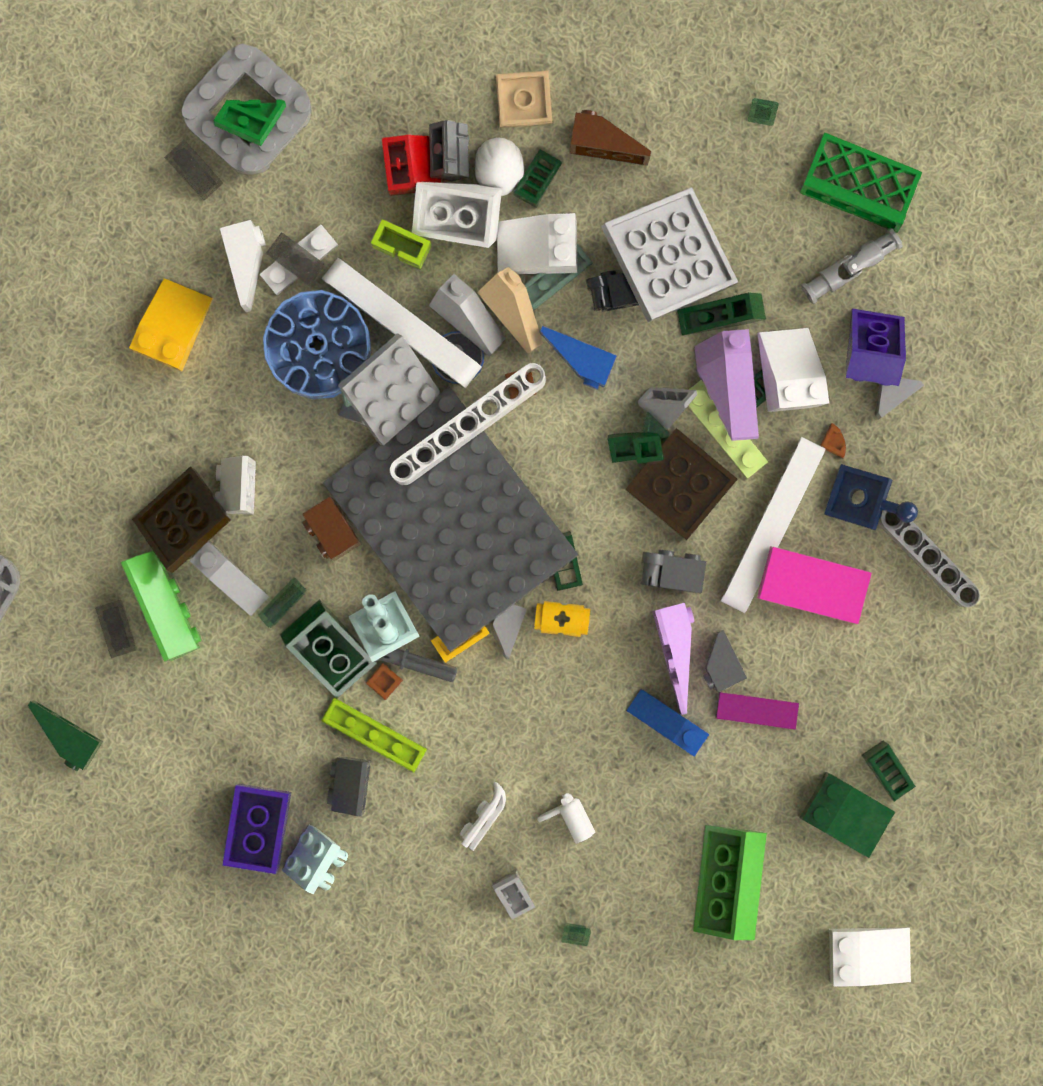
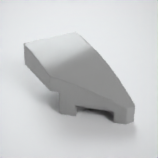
M517 605L511 606L498 616L492 625L494 630L493 636L498 641L504 658L508 660L527 610Z

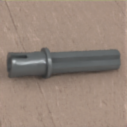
M396 649L378 659L379 661L382 660L400 666L401 670L407 668L449 682H453L457 674L456 667L409 653V649L405 651Z

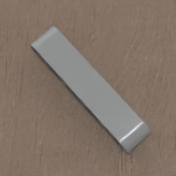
M882 511L878 522L880 527L956 605L965 608L972 607L978 603L980 599L979 589L914 522L905 523L897 517L896 525L889 526L885 522L887 511ZM906 531H912L916 535V542L912 546L904 541L903 537ZM925 550L932 551L935 556L934 562L930 565L926 564L922 559ZM944 569H949L953 573V580L949 584L944 583L941 579V573ZM964 588L969 589L972 593V598L968 603H964L960 599V592Z

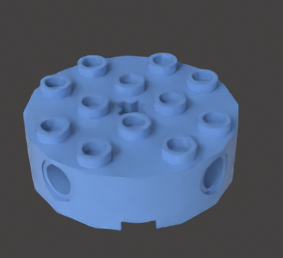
M323 290L300 292L283 301L269 319L263 336L265 360L274 377L292 393L310 399L334 398L342 394L341 389L338 387L340 381L347 378L371 356L370 332L359 310L343 297ZM316 339L324 343L320 351L311 348V346L315 345L314 340Z

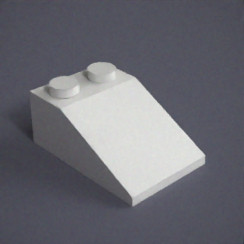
M417 182L412 233L422 237L489 248L497 239L502 189L477 184Z
M575 213L546 214L499 221L497 230L498 272L510 267L517 274L577 273V220Z
M251 220L220 228L240 305L245 312L252 310L263 256L261 247L266 245L260 227L255 226Z
M809 328L757 333L768 412L813 408L829 403L826 376Z
M249 456L221 459V465L216 467V481H220V492L216 491L215 497L227 514L254 515L256 461Z
M910 928L829 929L830 983L833 986H867L911 982Z

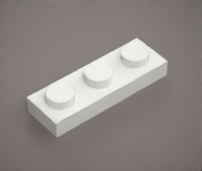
M319 225L260 273V276L273 292L279 295L338 247V244L326 229Z

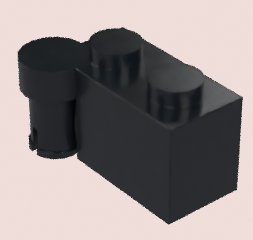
M616 270L600 273L601 276L586 279L587 289L591 291L594 311L606 312L639 306L624 273L616 274Z

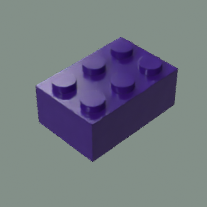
M245 784L235 785L222 866L276 874L279 871L292 792Z

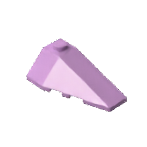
M749 329L722 331L694 347L697 373L700 379L703 380L710 399L713 400L731 441L758 439Z
M685 603L652 611L681 715L687 714L692 629L690 623L694 622L691 607L686 608Z

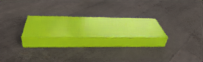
M333 698L321 720L412 772H415L427 751L423 746L336 698Z

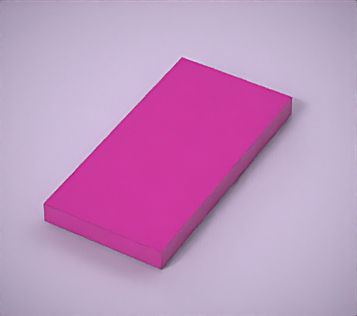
M770 546L757 598L859 624L872 573Z

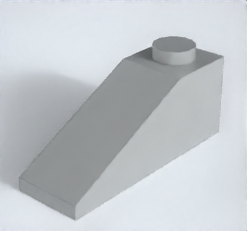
M455 274L439 288L429 304L434 311L488 356H491L506 339L475 291Z
M208 541L190 560L209 580L250 616L269 598L260 587L212 542Z

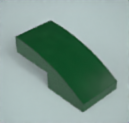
M632 432L608 435L607 440L612 463L637 460V464L664 460L659 433Z

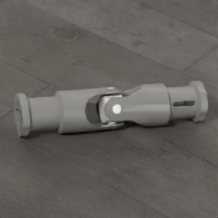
M888 228L886 233L875 241L870 240L860 246L854 255L851 254L843 257L821 271L820 276L811 282L801 284L803 292L814 305L817 303V299L827 292H834L860 275L861 269L874 266L884 260V256L896 248L898 250L901 249L903 245L900 238L892 228ZM842 263L844 270L851 275L846 279H841L838 275V268Z

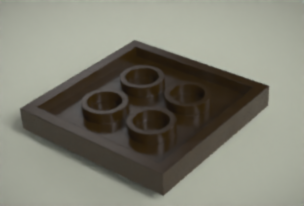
M676 428L662 445L664 460L648 462L625 490L687 541L738 479Z
M190 466L132 520L165 569L172 574L231 521V518L198 472Z

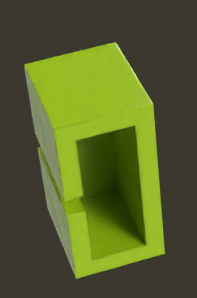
M383 219L371 241L373 249L393 258L397 253L400 261L421 270L432 247L431 241Z

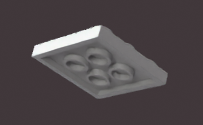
M398 333L338 384V387L377 442L383 446L431 405L441 393L404 337Z

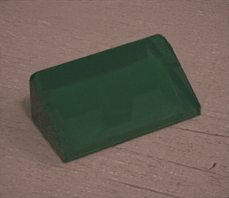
M294 577L258 616L268 628H273L308 592V589Z

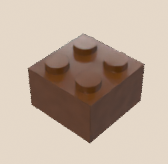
M331 497L303 513L306 520L302 521V524L309 535L312 537L316 535L320 541L316 546L324 558L328 559L330 557L331 560L336 561L361 545V542Z

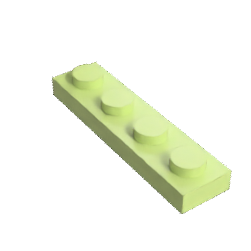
M702 380L689 389L697 391V396L688 405L689 409L746 479L768 463L750 439L731 441L719 417V412L713 400L710 399L707 388Z

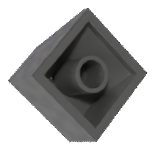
M339 756L337 757V762H332L330 778H335L334 789L329 788L327 804L332 805L331 811L354 816H362L365 813L371 760Z

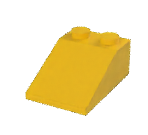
M164 278L141 319L129 348L143 356L183 371L213 298Z

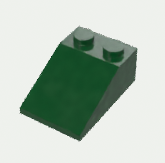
M320 599L280 634L287 649L336 698L341 696L377 664L376 661H371L363 646Z
M825 772L799 818L870 858L895 811L834 775Z

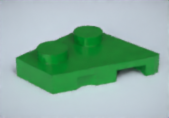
M276 99V103H261L260 100H226L213 120L214 125L262 146L286 108V104L282 99Z

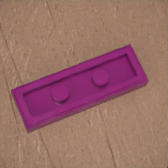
M719 692L716 719L796 730L799 703Z

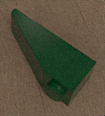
M748 292L677 310L682 336L766 320L762 293Z
M30 701L28 704L29 709L58 755L65 759L64 764L75 771H78L79 768L82 770L87 769L103 741L37 701Z

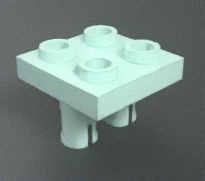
M396 591L379 600L375 595H367L362 600L364 608L348 616L372 662L420 637Z
M309 824L306 831L300 836L299 843L292 855L287 858L282 871L309 893L314 894L317 887L329 890L331 886L326 884L325 881L331 884L334 882V876L326 873L332 863L337 867H342L345 863L340 861L339 858L346 861L348 853L340 850V846L319 829Z

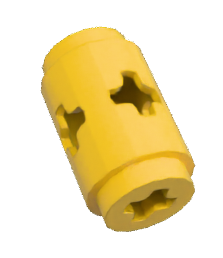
M544 601V604L537 603L534 629L541 630V633L547 634L563 633L564 635L575 637L588 635L590 609L584 608V605L577 604L562 605L561 603ZM562 611L565 612L567 617H570V621L565 622L564 627H560L559 622L554 621L555 615L561 614Z

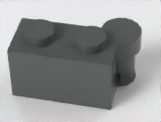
M659 550L658 554L643 552L641 563H644L640 584L702 593L707 561H701V555L685 553V558L674 557L675 552L668 550Z

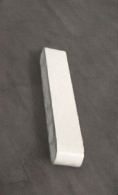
M337 258L322 277L323 281L334 287L336 291L391 333L402 335L412 349L464 388L469 385L482 368L472 358L341 259Z
M535 363L524 366L401 455L391 464L390 474L392 478L400 485H408L538 392L546 382L543 368ZM536 371L541 375V378L536 383H529L526 380L528 373ZM515 387L519 390V394L514 399H508L504 396L506 389ZM495 403L497 405L496 412L492 415L485 414L483 412L485 404ZM467 418L474 419L476 423L475 427L470 431L461 428L462 422ZM445 434H450L454 437L453 443L447 447L440 445V438ZM422 450H430L432 452V457L428 462H420L418 460V455ZM402 465L410 467V473L405 478H399L396 475L397 469Z
M803 437L800 438L798 446L786 466L787 469L774 490L775 493L763 513L760 524L757 525L751 537L748 548L746 547L739 562V567L734 572L721 602L743 613L747 611L761 583L770 546L778 548L818 467L825 448Z

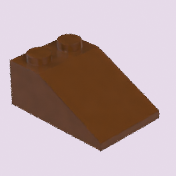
M582 110L581 113H575L570 154L648 166L651 150L604 117L597 116L595 111Z

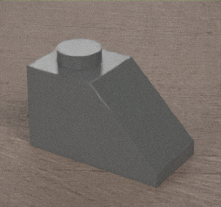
M724 630L716 634L705 666L707 674L703 675L709 689L715 688L716 692L725 690L747 679Z

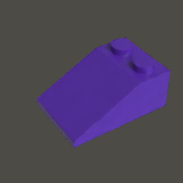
M852 309L846 358V378L859 382H876L884 386H899L906 361L905 317Z

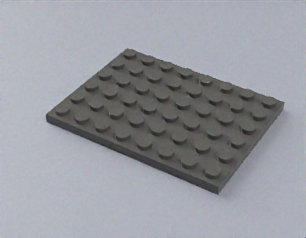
M448 387L435 398L431 405L384 446L378 442L374 443L325 480L323 484L448 650L452 652L579 555L484 431L408 485H400L392 478L390 467L397 458L466 409L454 391ZM471 418L465 419L461 424V428L466 431L472 430L476 424L475 420ZM450 434L443 435L440 438V445L444 447L450 446L454 441V437ZM422 450L418 455V460L420 462H428L432 457V452L430 450ZM406 465L400 466L396 471L397 477H407L410 473V467Z

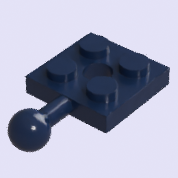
M841 464L824 515L876 531L882 511L897 514L899 520L910 523L917 518L918 508L909 501L898 504L886 500L893 481L892 479ZM859 490L863 491L864 500L860 504H854L852 501L853 494Z

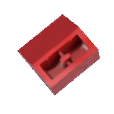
M400 135L382 138L390 196L416 193L417 182L441 183V179L430 178L429 136Z

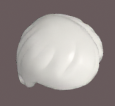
M505 138L489 139L478 148L475 157V175L479 185L502 189L501 196H505L514 190L524 175V165L520 150L512 141Z

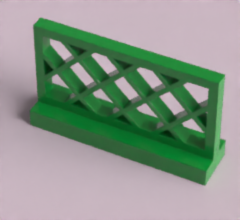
M824 132L800 194L886 229L892 228L898 233L906 218V213L922 172ZM826 141L837 145L840 154L828 158L824 150ZM853 153L860 154L865 164L852 168L847 156ZM820 156H822L823 161L818 162ZM842 158L848 171L836 175L831 162ZM882 163L886 165L889 174L877 178L872 166ZM826 165L831 176L830 178L822 180L813 176L816 168ZM867 168L872 181L860 185L855 172ZM902 173L914 176L912 184L904 188L901 187L896 177ZM850 175L855 187L849 190L841 187L838 179ZM891 178L897 191L885 195L880 182ZM875 185L880 197L874 200L866 198L863 191L864 188ZM899 195L904 204L902 210L898 211L891 208L887 199Z

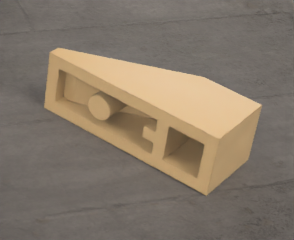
M507 267L498 272L477 293L529 354L540 347L543 341L527 289L521 282L520 276L512 271L510 267Z

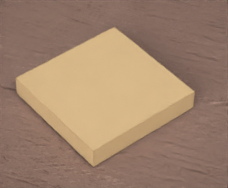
M549 71L496 74L500 128L552 124Z

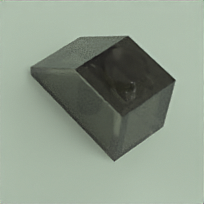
M185 140L180 142L164 157L203 201L223 184Z

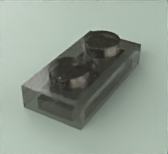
M282 232L266 252L267 256L308 286L311 285L325 266L322 261Z
M122 600L95 607L110 657L115 658L137 651Z

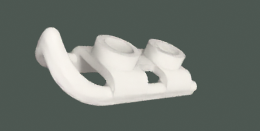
M497 782L493 783L494 796L491 803L483 801L476 810V814L479 816L474 824L467 823L461 830L460 835L464 839L461 844L466 848L469 846L473 851L505 806V792Z

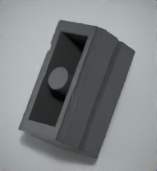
M448 120L429 124L430 178L456 181L469 177L468 145L470 138L468 135V124Z

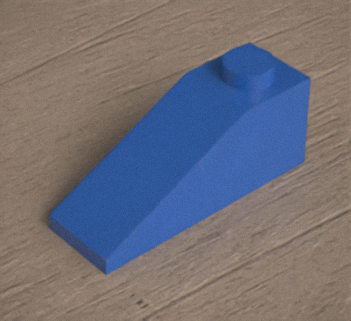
M542 326L540 334L577 376L584 379V385L598 390L599 386L605 387L617 355Z
M640 689L626 710L694 757L709 736L707 732L642 689Z

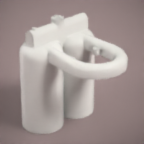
M568 793L562 795V805L543 813L537 818L538 822H542L561 813L575 844L588 839L595 833L580 800L574 799Z

